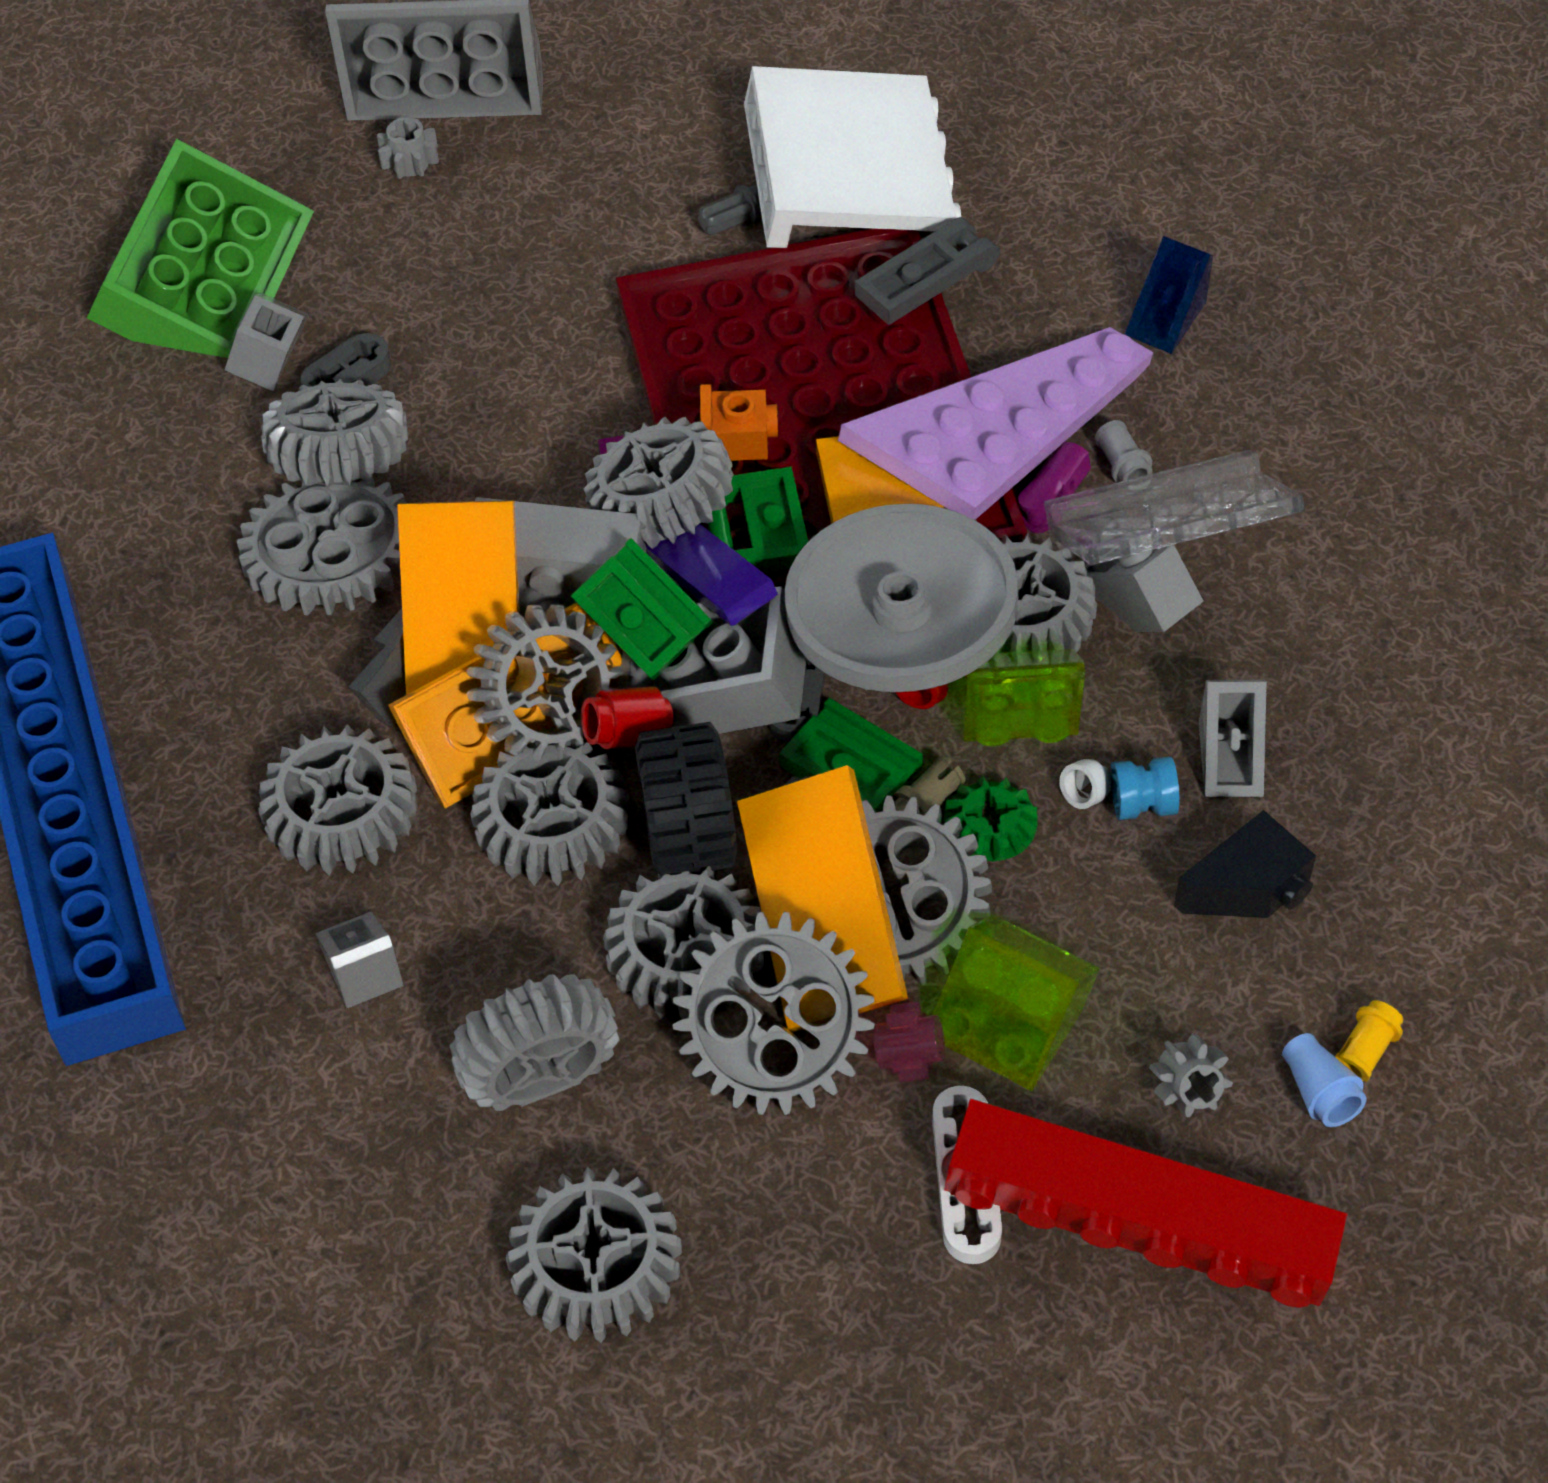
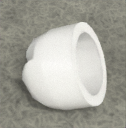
M1094 759L1079 760L1066 766L1061 772V792L1066 801L1075 808L1086 809L1098 804L1111 791L1112 779L1109 770ZM1091 782L1092 790L1090 795L1081 791ZM1077 788L1088 798L1081 797L1078 794Z

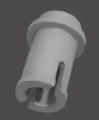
M1113 420L1101 426L1095 434L1097 446L1102 449L1112 465L1111 475L1115 482L1123 484L1126 488L1130 489L1145 484L1152 475L1151 467L1153 460L1149 453L1138 448L1124 422Z

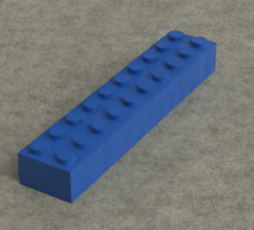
M52 532L0 547V820L48 1032L65 1066H69L186 1030L69 573Z

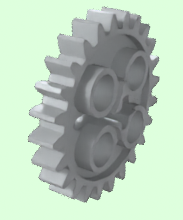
M373 475L371 480L368 481L362 479L356 483L353 480L350 485L341 482L334 483L330 487H327L325 483H315L312 486H306L303 479L302 487L297 489L287 483L281 484L283 496L279 498L274 495L265 494L263 497L266 509L251 508L249 512L252 522L241 523L240 525L243 538L237 540V546L244 577H248L253 592L262 590L266 603L279 598L283 611H288L297 602L301 603L304 615H309L316 605H323L325 613L332 615L335 604L343 602L346 608L352 611L355 610V598L362 596L373 603L376 601L375 588L380 587L392 591L394 589L392 575L401 576L397 504L405 503V498L402 493L393 495L389 482H385L375 488Z
M886 796L883 812L875 813L869 802L864 800L862 805L873 852L878 845H883L886 848L914 933L913 938L910 940H905L901 935L874 852L903 978L905 979L906 973L913 972L917 981L924 986L927 985V967L934 965L938 971L946 976L949 974L946 956L949 953L964 960L969 957L967 948L962 940L963 937L981 940L983 936L981 927L972 918L990 917L991 914L989 903L977 898L992 893L991 880L978 876L988 869L987 859L985 855L971 856L978 848L977 839L974 834L957 839L962 830L961 820L957 816L941 825L942 813L940 805L934 804L923 816L919 813L916 797L910 798L904 811H897L892 796ZM918 846L929 851L925 860L917 865H906L899 861L902 852L910 847ZM937 900L947 905L944 914L935 920L921 919L916 915L918 908L927 901Z
M759 912L756 916L755 930L750 932L736 918L732 920L734 938L728 941L716 931L710 933L711 941L716 951L710 955L704 951L694 949L691 954L702 969L699 973L682 971L679 975L686 984L693 987L691 994L673 998L674 1004L689 1009V1017L674 1023L673 1029L691 1031L693 1038L679 1050L680 1054L689 1055L699 1052L702 1060L695 1067L692 1075L698 1077L712 1071L717 1077L712 1084L710 1093L716 1095L727 1085L735 1089L733 1095V1107L738 1108L744 1102L748 1094L756 1096L757 1111L761 1115L764 1114L768 1107L770 1098H778L783 1113L785 1115L790 1114L793 1096L799 1094L810 1108H813L816 1105L814 1088L821 1085L832 1095L838 1093L832 1074L837 1070L844 1075L853 1077L856 1074V1070L846 1059L848 1053L867 1054L869 1050L863 1042L855 1038L856 1031L874 1029L875 1022L858 1016L859 1008L874 1003V996L856 994L855 986L868 977L867 971L848 973L845 966L851 961L855 951L849 949L835 955L831 948L837 933L833 930L818 941L813 938L815 920L812 918L805 922L799 932L792 930L790 912L782 914L777 928H770L764 912ZM773 951L784 960L786 973L778 985L772 987L763 986L753 978L751 962L759 952ZM732 976L738 977L768 1002L772 1003L779 996L784 998L789 1003L784 1011L786 1016L818 1038L820 1041L819 1047L816 1049L810 1048L780 1023L776 1022L770 1029L764 1027L760 1022L764 1015L763 1010L731 988L728 983L729 979ZM822 989L829 992L834 998L836 1012L828 1022L813 1024L802 1016L800 1000L807 991ZM735 1001L746 1010L748 1022L741 1034L727 1036L715 1027L713 1015L716 1007L721 1002ZM775 1039H784L790 1042L796 1048L798 1054L796 1067L784 1074L770 1071L762 1058L763 1049L768 1042Z

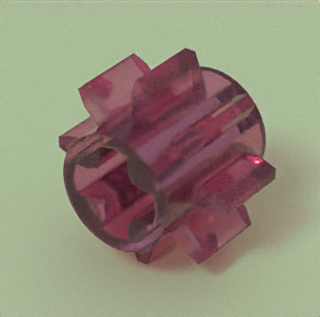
M919 1001L890 1005L891 1014H886L887 1021L875 1023L874 1047L880 1068H892L893 1072H898L900 1083L929 1079V1070H933V1063L945 1060V1038L939 1016H927L926 1012L922 1013Z

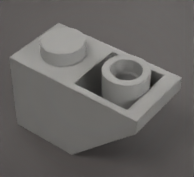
M263 293L256 294L237 330L225 371L274 391L309 314Z
M1141 541L1129 546H1117L1115 542H1110L1096 548L1086 557L1088 564L1085 565V568L1087 570V577L1093 578L1096 588L1095 598L1136 632H1165L1204 602L1174 544L1149 545L1147 541Z

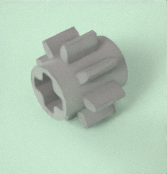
M410 117L398 118L388 125L386 133L377 134L381 168L383 170L393 167L398 179L404 176L419 175L422 177L429 164L439 163L435 129L428 128L424 130L419 119Z
M1194 1033L1191 1034L1188 1042L1173 1044L1167 1040L1164 1043L1165 1050L1160 1056L1159 1062L1150 1064L1149 1067L1160 1080L1164 1081L1155 1088L1154 1093L1165 1105L1176 1102L1178 1109L1185 1117H1191L1194 1109L1209 1107L1216 1110L1218 1108L1217 1101L1222 1096L1224 1088L1232 1087L1233 1084L1219 1070L1227 1063L1228 1057L1216 1045L1207 1049V1044Z

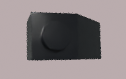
M1263 810L1179 877L1174 907L1182 914L1268 918L1283 905L1288 910L1294 909L1307 897L1313 887L1310 879L1316 855Z

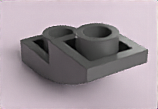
M402 609L374 638L382 650L349 685L352 692L374 717L390 728H393L397 722L388 705L406 695Z

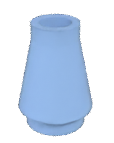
M1310 1033L1301 1034L1287 1043L1282 1051V1056L1290 1066L1310 1117L1315 1120H1321L1327 1127L1341 1126L1355 1118L1362 1111L1367 1100L1363 1092L1364 1084L1362 1079L1320 1045Z

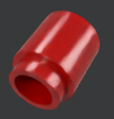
M654 686L602 690L595 697L586 698L583 702L581 710L582 730L587 742L591 745L600 744L604 749L635 747L639 732L672 727V706L670 701L663 697L660 690Z

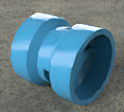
M1172 757L1153 758L1147 765L1146 770L1143 765L1136 766L1130 760L1112 762L1110 769L1112 779L1111 793L1118 821L1136 819L1141 812H1147L1149 806L1159 817L1178 814L1179 784L1176 766Z

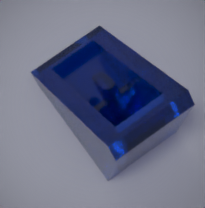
M1163 236L1124 335L1172 354L1207 302L1213 255Z

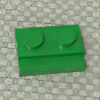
M632 538L625 543V546L615 556H611L571 595L578 605L652 680L656 679L694 642V639L705 628H708L713 623L709 616Z
M828 698L824 703V709L817 716L813 715L779 753L780 767L800 778L807 775L812 777L848 765L855 772L861 801L867 800L874 812L877 813L883 812L886 796H893L900 787L907 785V779L914 771L918 773L923 767V754L833 699Z

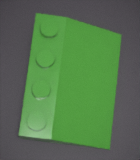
M176 139L97 294L87 319L131 341L228 358L237 330L254 296L263 293L272 298L275 297L314 211Z

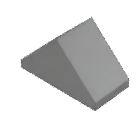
M1206 680L1199 717L1205 797H1264L1266 680Z
M372 912L315 933L346 1008L404 986L390 937Z

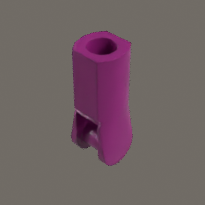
M1072 442L1061 444L1052 452L1035 478L1019 494V507L1024 511L1022 518L1026 529L1030 532L1044 533L1053 527L1065 503L1070 499L1091 469L1089 452L1082 446Z

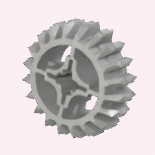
M339 379L336 383L320 381L319 385L311 387L301 385L298 392L283 393L282 399L271 402L269 410L262 414L261 439L263 452L267 455L268 463L273 465L275 473L286 475L288 481L295 482L303 479L306 486H312L315 483H325L327 487H330L334 483L341 482L350 485L351 481L357 479L371 480L373 473L383 474L388 472L389 465L400 462L401 454L407 450L406 413L403 412L402 402L396 400L394 392L383 391L381 385L372 384L365 386L361 380L353 383H344L342 379Z
M664 417L657 425L649 426L643 422L640 430L633 433L624 431L623 439L618 442L606 443L607 453L595 456L593 458L594 468L585 473L587 485L584 488L589 509L636 514L637 520H641L642 539L652 549L661 540L668 539L674 544L677 536L685 532L695 535V527L700 523L713 522L712 511L725 508V496L733 491L731 483L734 476L731 469L733 465L722 440L717 437L714 430H708L702 421L691 424L686 417L679 418L673 424Z
M1028 533L1021 542L1014 543L1004 534L1001 542L1009 552L1017 573L1018 612L1009 637L987 662L992 671L1001 663V660L1009 661V667L1013 675L1020 669L1021 662H1029L1030 667L1038 674L1043 666L1044 658L1059 668L1064 660V653L1076 657L1077 651L1081 648V641H1087L1088 636L1092 632L1093 619L1096 618L1097 602L1095 601L1096 588L1093 578L1087 577L1084 561H1072L1073 556L1070 553L1069 547L1056 552L1053 551L1050 537L1038 545L1032 543Z
M529 605L525 612V619L518 612L511 611L505 615L508 632L497 625H491L487 628L488 635L495 644L493 647L483 644H477L474 647V652L477 656L484 658L485 662L483 668L470 666L466 671L468 676L481 679V687L472 688L466 695L469 700L484 701L485 705L478 709L473 717L476 722L482 724L493 721L486 736L493 742H499L506 738L505 752L516 756L528 746L533 748V758L538 759L532 761L539 762L544 756L548 744L555 745L556 750L561 753L557 759H563L567 741L570 740L571 747L575 750L584 744L581 710L585 699L595 697L602 690L617 689L609 687L610 679L621 676L623 671L620 666L606 665L605 661L611 658L617 649L613 644L597 645L604 630L598 625H590L585 628V614L573 611L566 617L564 607L560 605H550L545 614L540 605ZM547 635L558 637L574 651L576 656L570 660L561 658L554 662L547 650L539 648L535 639ZM515 657L519 667L518 676L515 682L506 688L508 670ZM542 673L554 674L552 680L545 684L547 694L536 692L538 687L545 682ZM583 679L582 693L576 707H574L572 691L575 685ZM537 705L543 715L551 717L554 726L544 730H532L524 725L513 711L519 707L531 708Z
M348 724L340 735H332L323 726L321 738L311 741L301 734L300 748L294 750L282 746L280 754L282 763H267L268 770L266 775L268 780L260 782L259 795L261 802H259L260 807L258 808L262 823L266 825L265 831L269 841L274 846H279L281 854L287 861L297 857L300 866H303L307 872L319 859L322 870L329 876L336 867V861H344L346 869L354 874L357 866L356 858L365 855L366 860L376 866L379 859L376 848L381 846L383 849L395 853L396 846L398 845L396 835L409 836L411 828L409 818L416 816L418 808L415 793L418 790L415 776L411 775L407 758L404 757L403 753H396L395 746L389 738L378 742L376 735L373 734L370 728L356 737L354 730ZM366 775L376 779L383 786L380 797L371 794L369 788L364 786L363 781ZM297 799L306 802L308 809H311L312 816L308 822L293 812Z
M570 740L567 741L563 759H557L561 753L556 750L555 745L548 744L544 756L539 762L532 761L538 759L533 758V748L528 746L516 756L500 751L497 759L498 768L484 767L481 776L483 784L474 786L472 795L474 805H472L470 812L473 827L477 829L475 830L478 845L482 850H487L488 859L493 863L494 867L505 864L506 873L512 879L521 874L526 868L528 880L533 886L542 877V872H550L552 881L559 886L563 878L562 871L571 869L573 875L582 881L585 874L584 862L588 861L590 865L602 869L605 862L604 852L618 853L620 846L619 835H625L629 826V794L625 793L622 774H620L619 770H613L612 761L608 758L607 753L595 756L594 748L588 742L575 750L572 749ZM580 788L589 792L597 801L593 812L584 809L582 801L577 799V792ZM509 805L517 808L519 816L523 818V825L519 830L510 825L504 818Z
M710 866L700 875L692 874L689 871L676 875L665 874L662 876L658 873V880L654 882L639 875L636 882L637 892L621 891V896L619 897L620 908H610V913L607 917L609 928L605 929L603 935L604 948L608 951L606 962L611 974L616 975L617 987L621 990L622 994L632 992L633 1002L637 1004L639 1009L649 1004L654 998L655 1013L661 1019L669 1011L671 1005H676L673 1003L674 997L689 995L692 992L693 987L686 984L679 975L682 971L699 973L702 969L691 954L694 949L712 955L716 951L710 937V933L713 931L720 933L728 941L734 938V936L721 933V927L708 923L706 921L707 912L721 919L732 932V920L736 918L745 925L748 932L755 930L757 913L761 912L760 907H754V898L749 888L737 890V881L733 878L732 873L719 881H716V872L712 871ZM693 928L695 931V938L691 937ZM682 938H689V941L684 942ZM676 941L680 942V945H679V948H678L677 951H676ZM637 944L649 945L651 952L664 956L665 967L662 968L649 961L640 952ZM765 951L759 952L751 962L752 976L753 974L761 973L764 967L763 953ZM732 976L729 979L728 983L731 988L750 993L751 988L736 976ZM724 1001L722 1003L732 1008L735 1001ZM678 1006L679 1016L682 1019L689 1017V1009Z
M552 974L540 982L534 983L531 979H527L521 987L513 990L506 988L505 993L496 999L484 1000V1007L481 1010L472 1011L466 1015L467 1023L460 1025L454 1031L455 1040L449 1046L453 1056L451 1061L460 1087L462 1089L465 1088L469 1099H475L479 1107L493 1106L495 1111H503L512 1105L523 1107L579 1085L588 1075L598 1074L602 1070L601 1063L608 1061L614 1055L613 1048L619 1042L616 1031L618 1027L614 1020L616 1015L608 998H604L600 988H596L591 979L579 980L575 974L566 975L558 979Z
M587 1167L582 1176L583 1182L573 1185L571 1179L562 1173L558 1179L560 1191L555 1194L539 1186L536 1197L540 1207L522 1204L519 1216L523 1225L511 1227L509 1240L514 1249L508 1251L506 1262L508 1270L515 1273L510 1280L514 1294L525 1296L523 1304L528 1315L533 1317L543 1313L544 1327L550 1333L561 1326L566 1319L568 1337L573 1339L574 1342L581 1336L584 1325H592L595 1340L602 1343L607 1334L605 1324L616 1322L618 1331L627 1337L631 1332L630 1314L634 1312L639 1319L650 1323L654 1317L650 1300L658 1303H668L671 1294L670 1287L666 1282L677 1281L680 1276L679 1263L674 1259L682 1254L681 1239L677 1235H673L677 1230L676 1219L671 1212H662L664 1209L663 1198L658 1192L644 1196V1183L640 1181L638 1176L624 1187H621L620 1173L614 1168L606 1176L604 1182L596 1181L594 1171ZM602 1214L620 1218L634 1226L640 1233L631 1234L629 1228H613L604 1222ZM580 1218L576 1227L570 1232L554 1235L567 1223ZM596 1232L598 1247H600L599 1257L596 1258L597 1272L595 1274L592 1273L590 1259H588L589 1249L592 1248L591 1235ZM635 1264H640L634 1274L626 1281L608 1290L611 1280L621 1272L634 1270ZM558 1271L559 1277H575L581 1280L586 1286L587 1293L573 1291L559 1285L546 1272Z

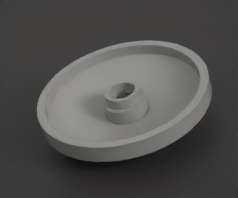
M892 504L873 507L853 513L832 523L816 534L802 548L790 567L785 585V606L789 629L796 645L804 656L821 671L841 682L882 692H911L945 685L970 674L985 664L1003 646L1015 624L1019 602L1015 565L1003 543L990 530L974 519L949 509L923 504Z

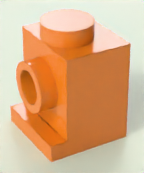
M711 384L700 385L701 421L708 430H714L717 437L722 440L730 460L768 459L767 437H778L777 404L766 405V390L711 392Z

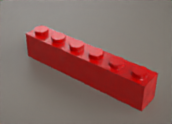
M971 1098L949 1164L944 1191L950 1192L959 1202L968 1207L987 1210L992 1208L993 1204L998 1205L1000 1210L1018 1215L1021 1221L1032 1227L1040 1229L1057 1227L1080 1234L1083 1240L1096 1247L1110 1249L1118 1246L1141 1253L1149 1262L1161 1267L1177 1268L1183 1266L1206 1273L1209 1279L1222 1286L1239 1288L1246 1285L1271 1292L1272 1298L1277 1302L1296 1308L1307 1307L1309 1304L1320 1306L1333 1281L1348 1214Z

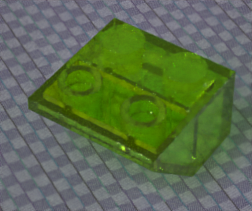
M1074 649L996 653L985 664L958 679L957 687L964 742L978 741L985 746H999L1007 743L1010 739L1036 738L1041 742L1054 743L1065 739L1069 735H1078L1085 680L1084 661Z
M992 914L968 927L924 1036L1033 1091L1080 1016L1100 968Z

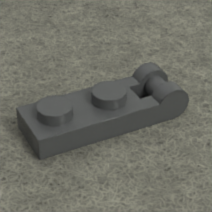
M959 217L856 280L855 296L890 325L974 271L984 272L990 269L997 261L1000 249L987 237L980 239L976 236L975 227L963 217Z

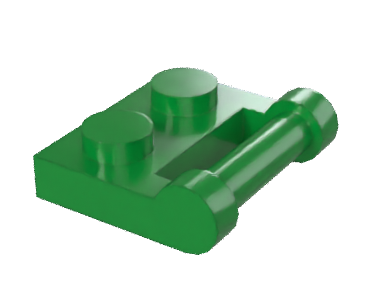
M792 467L734 475L731 481L733 491L725 496V502L727 506L729 503L741 501L750 548L734 550L726 507L721 510L712 511L713 522L706 523L707 529L763 573L790 569L796 556L808 543Z

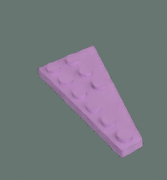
M1109 327L841 424L838 441L943 507L976 520L1135 381L1150 365L1153 352L1136 343L1130 337Z

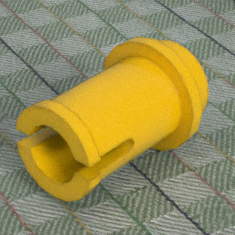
M1373 1000L1368 1006H1362L1358 1009L1356 1013L1358 1023L1340 1052L1335 1055L1339 1061L1365 1082L1369 1081L1373 1069L1390 1042L1399 1041L1403 1034L1401 1028L1403 1023L1402 1015L1391 1005L1379 1000Z

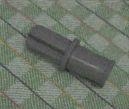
M744 184L739 185L735 188L733 194L700 207L697 218L705 233L714 235L747 220L750 224L758 222L761 209L757 184L750 187Z

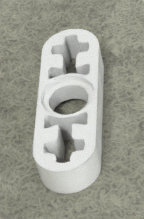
M954 1086L938 1095L933 1105L932 1118L943 1239L946 1249L955 1259L967 1264H979L992 1258L1000 1247L1002 1235L1000 1206L993 1204L992 1208L987 1210L976 1209L979 1229L990 1230V1232L981 1235L980 1244L968 1245L966 1235L955 1234V1232L964 1230L965 1208L964 1204L959 1202L954 1195L944 1191L949 1164L957 1142L955 1120L944 1117L952 1115L953 1106L965 1105L967 1110L970 1098L987 1104L988 1102L974 1088ZM944 1144L951 1145V1147L946 1148ZM950 1202H955L958 1204L955 1206H951Z

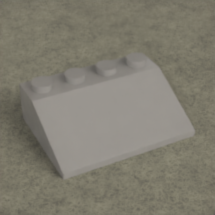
M458 0L326 5L325 13L347 120L398 119L403 117L445 118L542 115L543 67L539 38L529 0Z

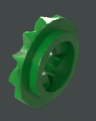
M982 775L975 784L965 786L960 783L956 794L951 800L946 801L944 824L957 816L961 820L962 825L961 833L957 839L974 834L977 839L978 848L971 856L985 855L987 861L991 862L1007 860L1023 852L1035 837L1038 825L1037 807L1033 806L1029 800L1027 789L1018 790L1012 787L1007 777L1001 782H988ZM985 801H989L990 807H993L994 812L1000 815L997 833H993L992 825H989L987 819L982 817Z

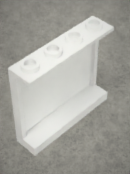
M752 66L744 107L766 247L787 248L792 225L935 232L954 219L961 217L959 203H953L951 194L953 189V171L951 167H946L944 161L946 149L945 134L942 131H938L937 127L938 100L936 97H931L927 76Z

